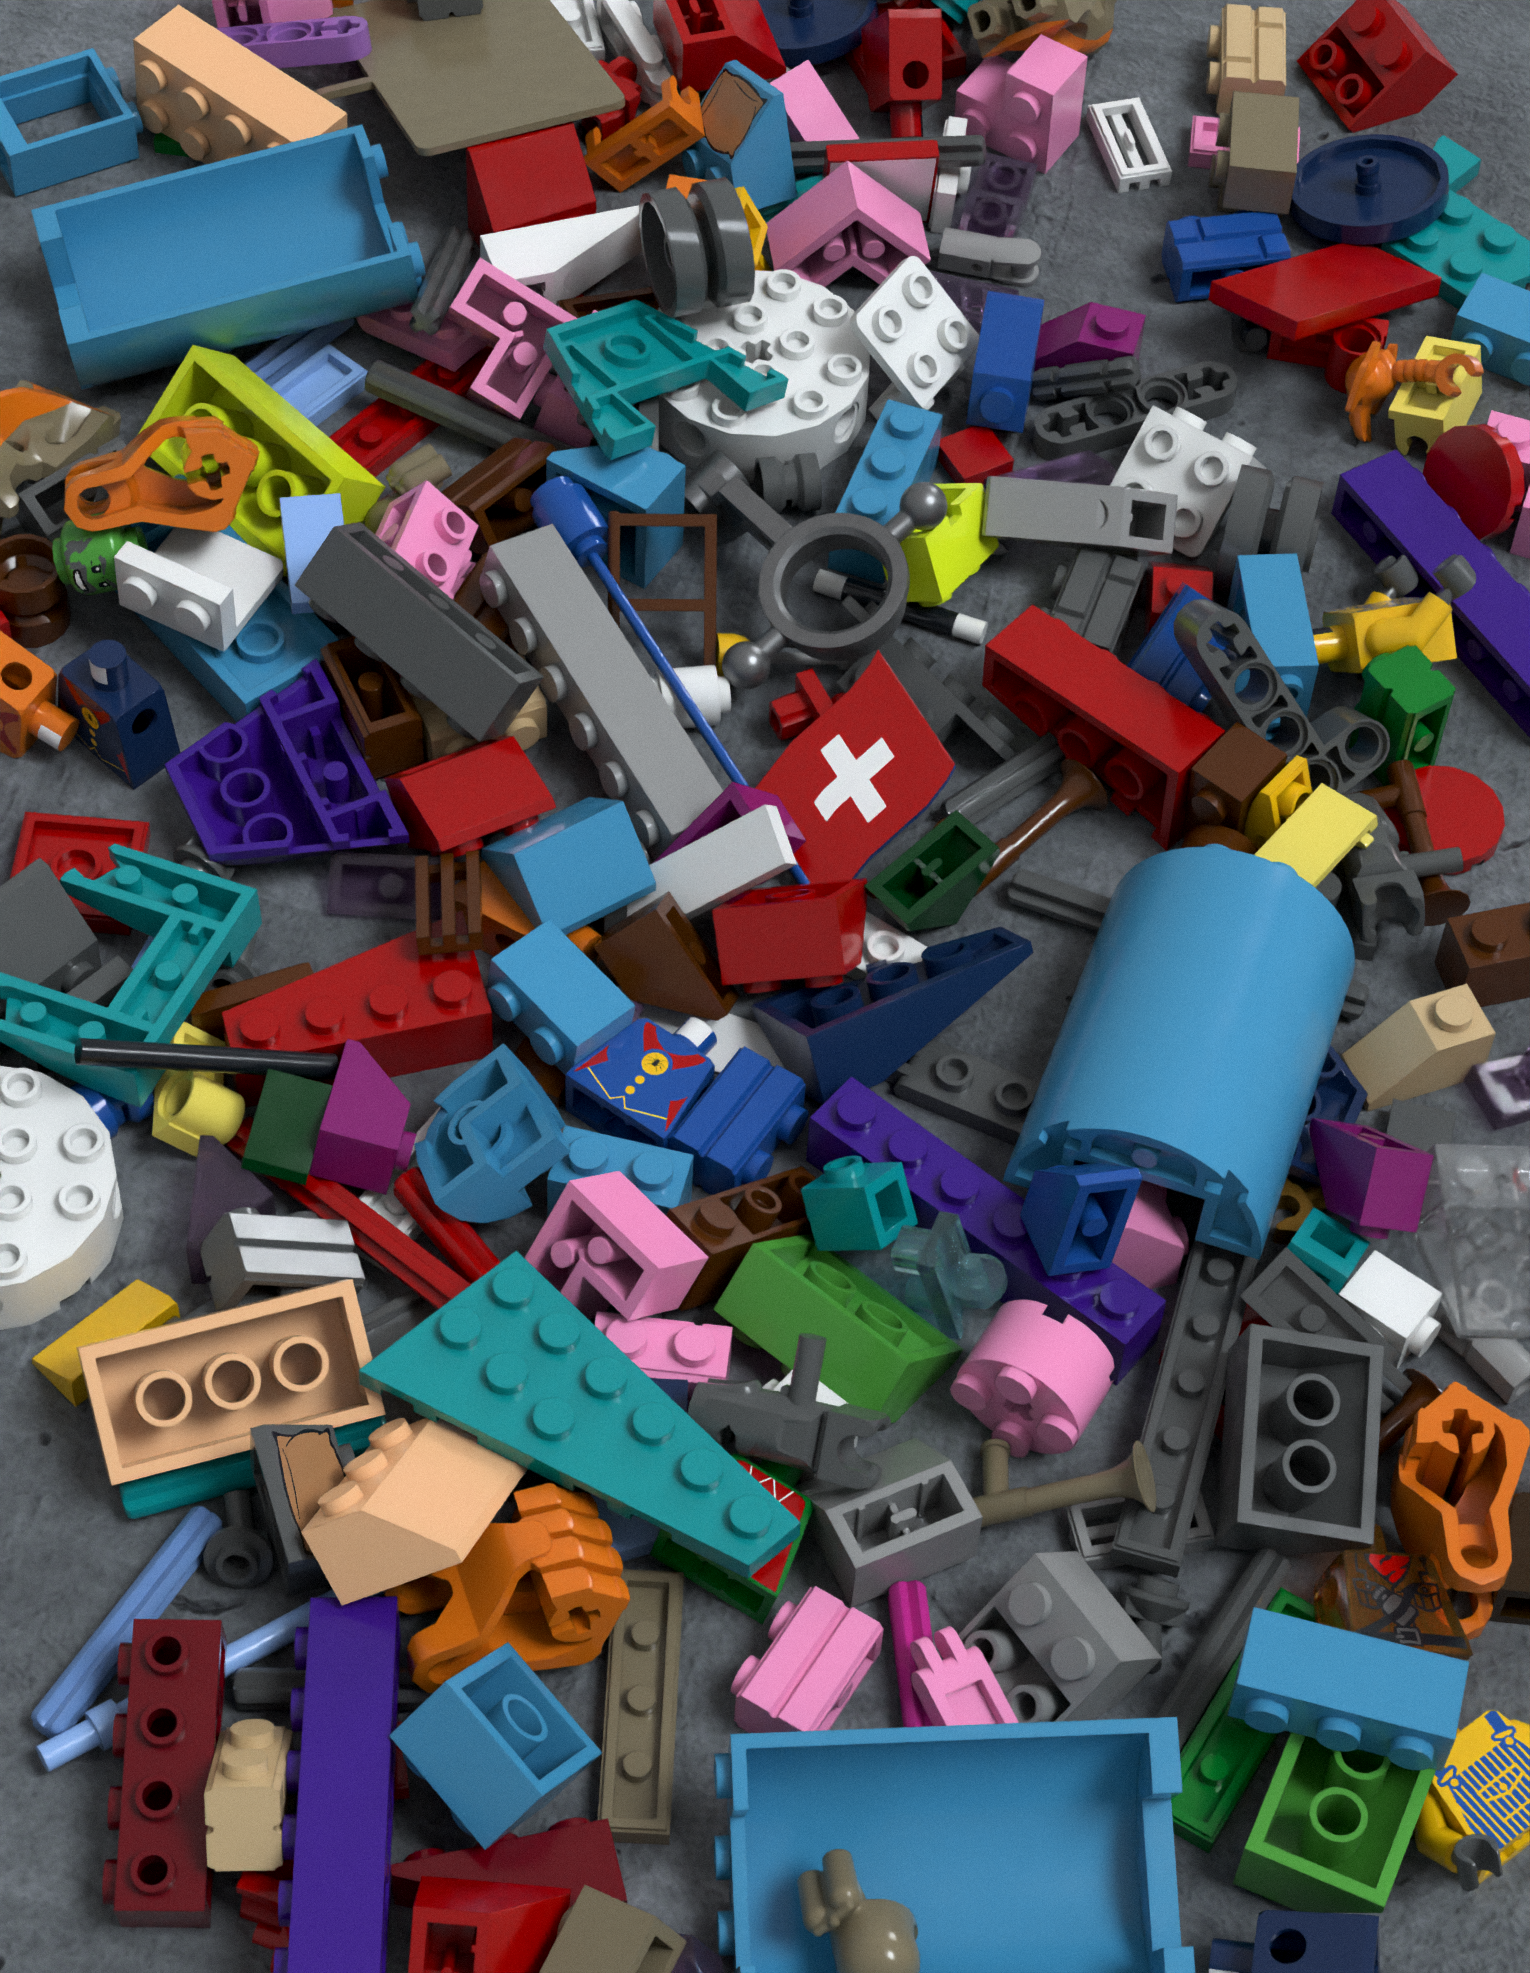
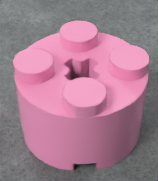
M1013 1300L999 1308L962 1364L950 1388L953 1398L960 1405L969 1409L979 1421L993 1431L991 1438L1006 1441L1011 1448L1010 1455L1018 1458L1025 1457L1029 1450L1044 1454H1060L1070 1451L1080 1439L1113 1383V1381H1110V1375L1115 1368L1113 1357L1105 1344L1085 1324L1069 1314L1063 1323L1042 1315L1048 1305L1033 1300Z

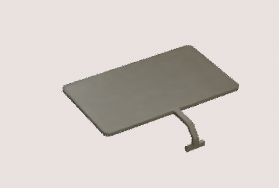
M372 0L335 9L330 17L357 16L367 20L372 50L364 58L355 61L365 77L322 87L315 91V93L326 100H331L374 89L415 152L421 156H433L616 111L625 106V97L622 91L550 0H483V8L480 14L456 17L452 12L448 18L424 21L422 17H419L417 2L407 4V0Z

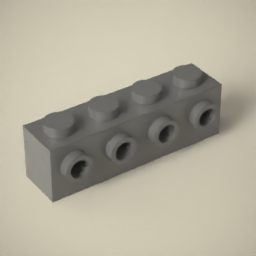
M361 522L334 526L295 584L299 590L310 598L308 603L315 613L330 622L340 623L356 637L354 643L360 651L376 661H385L402 676L400 682L406 690L422 700H431L448 715L446 721L451 728L468 739H477L480 742L504 734L544 678L541 673Z

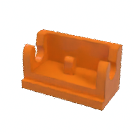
M674 75L662 81L663 100L603 141H601L602 136L598 127L589 131L585 136L587 155L584 156L585 164L620 193L705 136L699 94L692 87L688 86L681 91L680 96L677 91V81Z

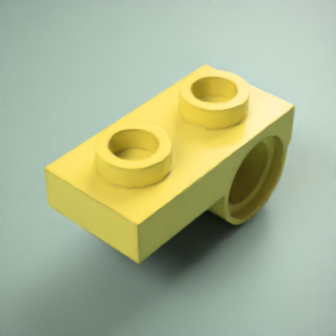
M185 1021L170 1042L172 1044L225 1047L224 1041ZM166 1070L155 1086L152 1136L201 1160H205L218 1152L220 1147L229 1142L238 1131L245 1112L244 1098L241 1094L223 1086L224 1073Z

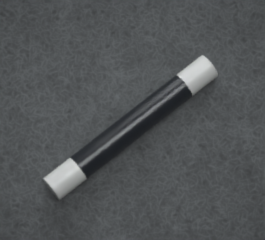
M823 569L818 571L813 585L814 592L842 601L850 595L864 608L872 600L879 606L886 592V589ZM907 602L902 620L980 645L984 640L988 627V622L939 606L922 607L918 602Z

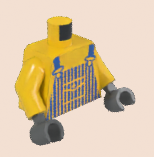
M1453 554L1442 561L1432 572L1443 586L1437 594L1434 595L1428 592L1424 598H1399L1417 586L1418 575L1405 555H1401L1397 560L1392 555L1387 556L1374 568L1375 575L1384 586L1380 592H1371L1364 605L1324 612L1322 617L1323 627L1312 629L1318 663H1328L1331 672L1362 673L1366 665L1376 656L1382 653L1392 654L1407 645L1417 646L1431 662L1457 659L1451 614L1453 609L1450 603L1473 588L1476 583V573L1464 556Z
M1495 1710L1486 1711L1462 1730L1457 1728L1456 1739L1443 1771L1436 1770L1413 1831L1418 1851L1451 1872L1458 1873L1459 1884L1465 1891L1469 1892L1477 1889L1479 1884L1493 1873L1496 1877L1502 1876V1866L1530 1845V1724L1515 1719L1509 1720Z

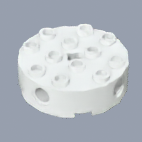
M780 269L776 271L755 270L754 294L750 302L717 308L706 296L701 312L675 317L674 319L698 331L696 341L716 351L729 346L746 355L745 366L767 376V372L772 368L785 375L789 380L783 399L747 412L743 411L707 379L680 387L674 392L660 394L659 444L687 467L693 469L697 468L714 451L718 450L736 465L748 483H755L754 468L756 458L774 456L784 465L785 461H791L796 454L814 452L820 469L848 451L865 423L870 353L851 330L850 318L855 311L847 305L843 298L834 295L824 286L802 279L791 270Z
M0 1066V1330L32 1325L60 1310V1301L78 1292L86 1281L92 1284L111 1261L124 1216L110 1133L85 1098L42 1072L33 1071L28 1068Z

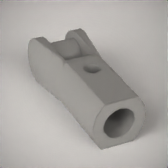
M946 227L939 250L938 269L986 278L990 277L1017 287H1028L1033 285L1038 279L1039 268L1037 264L1041 259V248L1030 239L997 238L996 236Z
M1463 1287L1448 1289L1443 1294L1440 1303L1441 1308L1434 1317L1436 1321L1441 1323L1437 1336L1460 1356L1464 1357L1465 1361L1507 1404L1518 1400L1530 1390V1354L1502 1325L1497 1323V1320L1475 1293Z

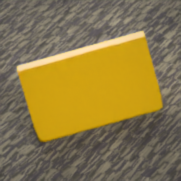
M136 1279L34 1356L32 1364L77 1407L88 1398V1393L76 1347L158 1327L173 1316L180 1318L178 1304L169 1295Z

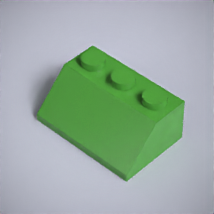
M811 1233L753 1243L713 1309L731 1323L730 1327H733L732 1334L738 1340L750 1347L765 1349L782 1363L780 1369L785 1376L793 1370L799 1334L808 1333L825 1337L827 1341L819 1381L851 1405L886 1413L891 1423L897 1422L957 1361L964 1350L835 1251H818L814 1236Z
M1291 1732L1244 1848L1233 1884L1300 1912L1382 1913L1436 1769H1405L1397 1766L1388 1757L1358 1749L1349 1752L1332 1750L1321 1745L1316 1738Z

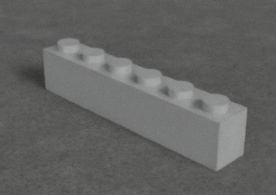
M550 524L491 545L482 574L480 575V588L484 599L489 606L497 608L509 627L510 637L516 650L522 655H527L533 667L544 676L540 682L544 695L550 702L557 703L569 723V730L574 743L580 750L587 751L599 770L600 781L606 794L612 799L624 802L638 839L641 840L644 847L649 850L654 860H656L723 792L722 788L554 525Z

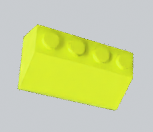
M196 345L191 346L138 433L140 434L144 429L163 418L175 416H215L224 421V425L256 444L260 451L257 465L254 471L251 472L237 505L235 519L231 522L230 526L248 545L279 558L283 563V576L287 577L280 516L281 497L340 493L344 525L357 522L363 524L367 512L377 502L386 488L237 357ZM182 437L166 439L150 456L172 477L178 474L186 477L181 457V451L186 439ZM206 455L202 458V465L207 473H213L218 469L213 455Z

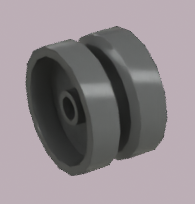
M726 177L693 183L687 199L676 187L642 194L639 203L641 246L652 291L664 314L675 318L699 313L703 308L706 296L717 308L751 301L755 286V267L749 228L741 201L734 186Z
M1242 464L1222 541L1213 590L1230 594L1237 555L1297 553L1301 576L1303 572L1309 573L1321 522L1320 519H1316L1324 482L1294 476L1286 483L1280 510L1270 508L1275 485L1272 470Z

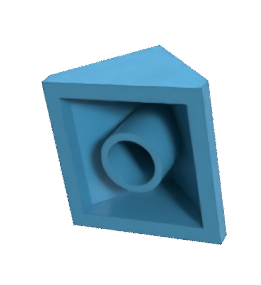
M588 797L536 822L528 828L513 833L481 849L483 860L535 928L550 919L567 935L656 891V881L625 804L621 800Z

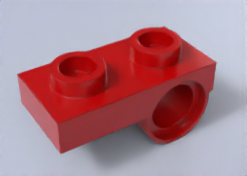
M1367 318L1297 341H1291L1271 331L1267 359L1325 368L1324 376L1327 383L1333 389L1346 394L1345 376L1351 362L1363 353L1368 352L1373 341L1381 343L1380 349L1385 348L1389 320Z

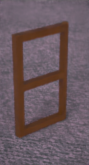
M618 511L608 512V569L619 586L620 526L704 527V599L628 600L635 611L704 612V666L715 665L716 667L717 514L619 513ZM608 592V611L620 628L621 610Z

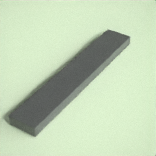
M1199 1221L1140 1440L1148 1455L1153 1472L1157 1497L1155 1512H1149L1144 1503L1135 1499L1125 1498L1109 1560L1177 1578L1226 1387L1228 1350L1238 1339L1247 1304L1240 1295L1251 1285L1258 1261L1255 1258L1196 1241L1195 1237Z

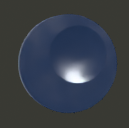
M758 0L785 65L792 67L798 66L806 60H809L812 65L827 62L851 52L862 44L861 28L879 16L878 0Z
M1370 134L1339 139L1314 149L1297 163L1290 210L1294 219L1301 227L1326 240L1356 245L1379 244L1399 240L1425 229L1443 213L1449 200L1448 168L1436 151L1425 144L1409 138Z

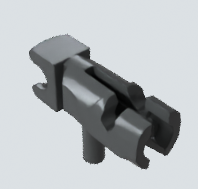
M1360 792L1343 795L1377 815L1378 826L1370 834L1374 841L1366 849L1354 846L1336 865L1342 874L1352 900V919L1360 939L1366 943L1374 942L1377 938L1375 926L1385 920L1400 922L1409 935H1420L1425 922V903L1423 890L1418 878L1463 871V857L1460 848L1452 847L1409 854L1407 851L1400 852L1397 829L1380 807L1377 800Z
M808 1333L799 1334L790 1385L782 1386L780 1392L763 1389L761 1382L757 1379L725 1380L708 1378V1383H697L687 1413L720 1446L722 1443L729 1445L736 1436L735 1448L742 1456H751L817 1473L816 1479L853 1489L872 1487L881 1477L880 1466L874 1462L862 1459L856 1453L854 1448L855 1437H871L877 1431L886 1430L891 1424L889 1416L880 1411L847 1403L835 1406L816 1401L827 1339Z

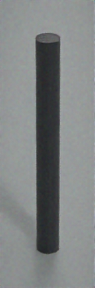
M78 1038L74 1051L75 1063L77 1065L262 1076L267 1075L269 1068L302 1078L332 1080L335 1079L338 1071V1057L335 1053Z

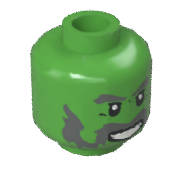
M104 512L91 514V516L100 515ZM72 520L65 522L60 537L53 540L52 546L53 559L59 578L65 585L72 584L75 590L84 596L118 590L114 556L127 541L148 550L143 530L140 526L131 527L129 524L91 532L77 528Z

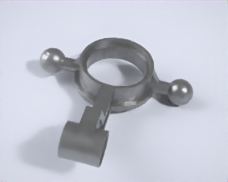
M718 450L714 451L685 477V511L688 514H717V520L719 519L737 537L742 536L748 531L769 551L760 572L759 597L771 627L755 642H739L726 651L722 660V671L725 678L729 680V683L742 690L759 687L769 675L770 660L784 647L796 648L802 653L819 660L839 662L865 656L882 646L900 625L905 613L909 592L910 573L900 543L915 529L929 530L938 526L943 521L948 508L944 492L938 486L929 482H918L909 486L901 496L900 511L884 526L870 518L857 514L830 513L810 518L792 527L751 490L747 479L727 456ZM839 549H855L870 554L883 564L888 574L885 595L880 605L867 619L851 628L832 632L810 629L797 622L787 611V592L793 577L802 566L821 554Z

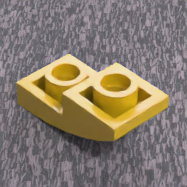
M1296 755L1259 792L1248 812L1244 836L1248 837L1258 850L1313 793L1306 758Z

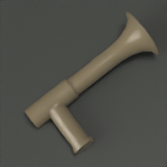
M989 1439L980 1446L983 1466V1495L973 1497V1500L983 1516L981 1528L1033 1517L1034 1514L1118 1497L1135 1499L1144 1503L1149 1512H1155L1157 1497L1153 1472L1148 1455L1140 1441L1136 1440L1134 1442L1133 1451L1125 1461L1111 1469L1031 1488L1024 1486L1010 1490L1008 1458L1011 1454L1010 1445L1002 1439Z

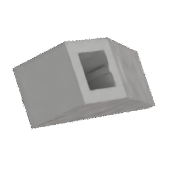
M988 476L981 536L1074 549L1086 546L1111 554L1140 558L1172 554L1178 495L1120 486Z

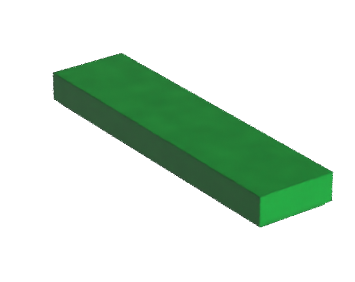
M1281 1587L1267 1608L1268 1611L1339 1629L1342 1624V1620ZM1240 1655L1180 1754L1183 1793L1171 1799L1174 1834L1207 1853L1211 1852L1279 1733H1267L1256 1730L1247 1725L1242 1719L1227 1716Z

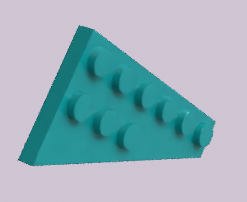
M517 1251L513 1252L358 1370L360 1385L380 1395L385 1390L413 1404L414 1412L435 1423L441 1418L477 1436V1444L571 1491H574L577 1486L607 1501V1509L629 1520L635 1515L671 1533L673 1542L747 1579L800 1536L801 1522Z

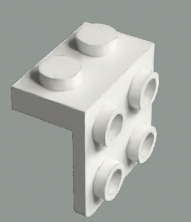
M910 256L902 260L850 318L851 330L892 381L869 408V411L877 421L888 399L929 410L935 402L933 397L943 386L953 381L964 370L965 366L963 363L978 347L979 334L924 263L916 256Z
M1152 406L1110 486L1177 494L1173 549L1190 558H1199L1205 553L1232 503L1241 465L1245 464L1266 469V467L1253 457L1257 448L1243 439L1226 432L1223 439L1220 440L1203 431L1207 422L1177 406L1172 415Z
M175 527L154 553L127 541L114 556L119 604L223 652L226 651L284 574L283 563L279 558L219 531L210 532Z

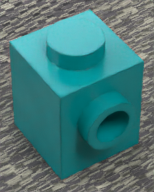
M860 1156L838 1158L824 1165V1174L801 1189L806 1215L810 1222L818 1251L882 1250L918 1224L902 1162L863 1163Z

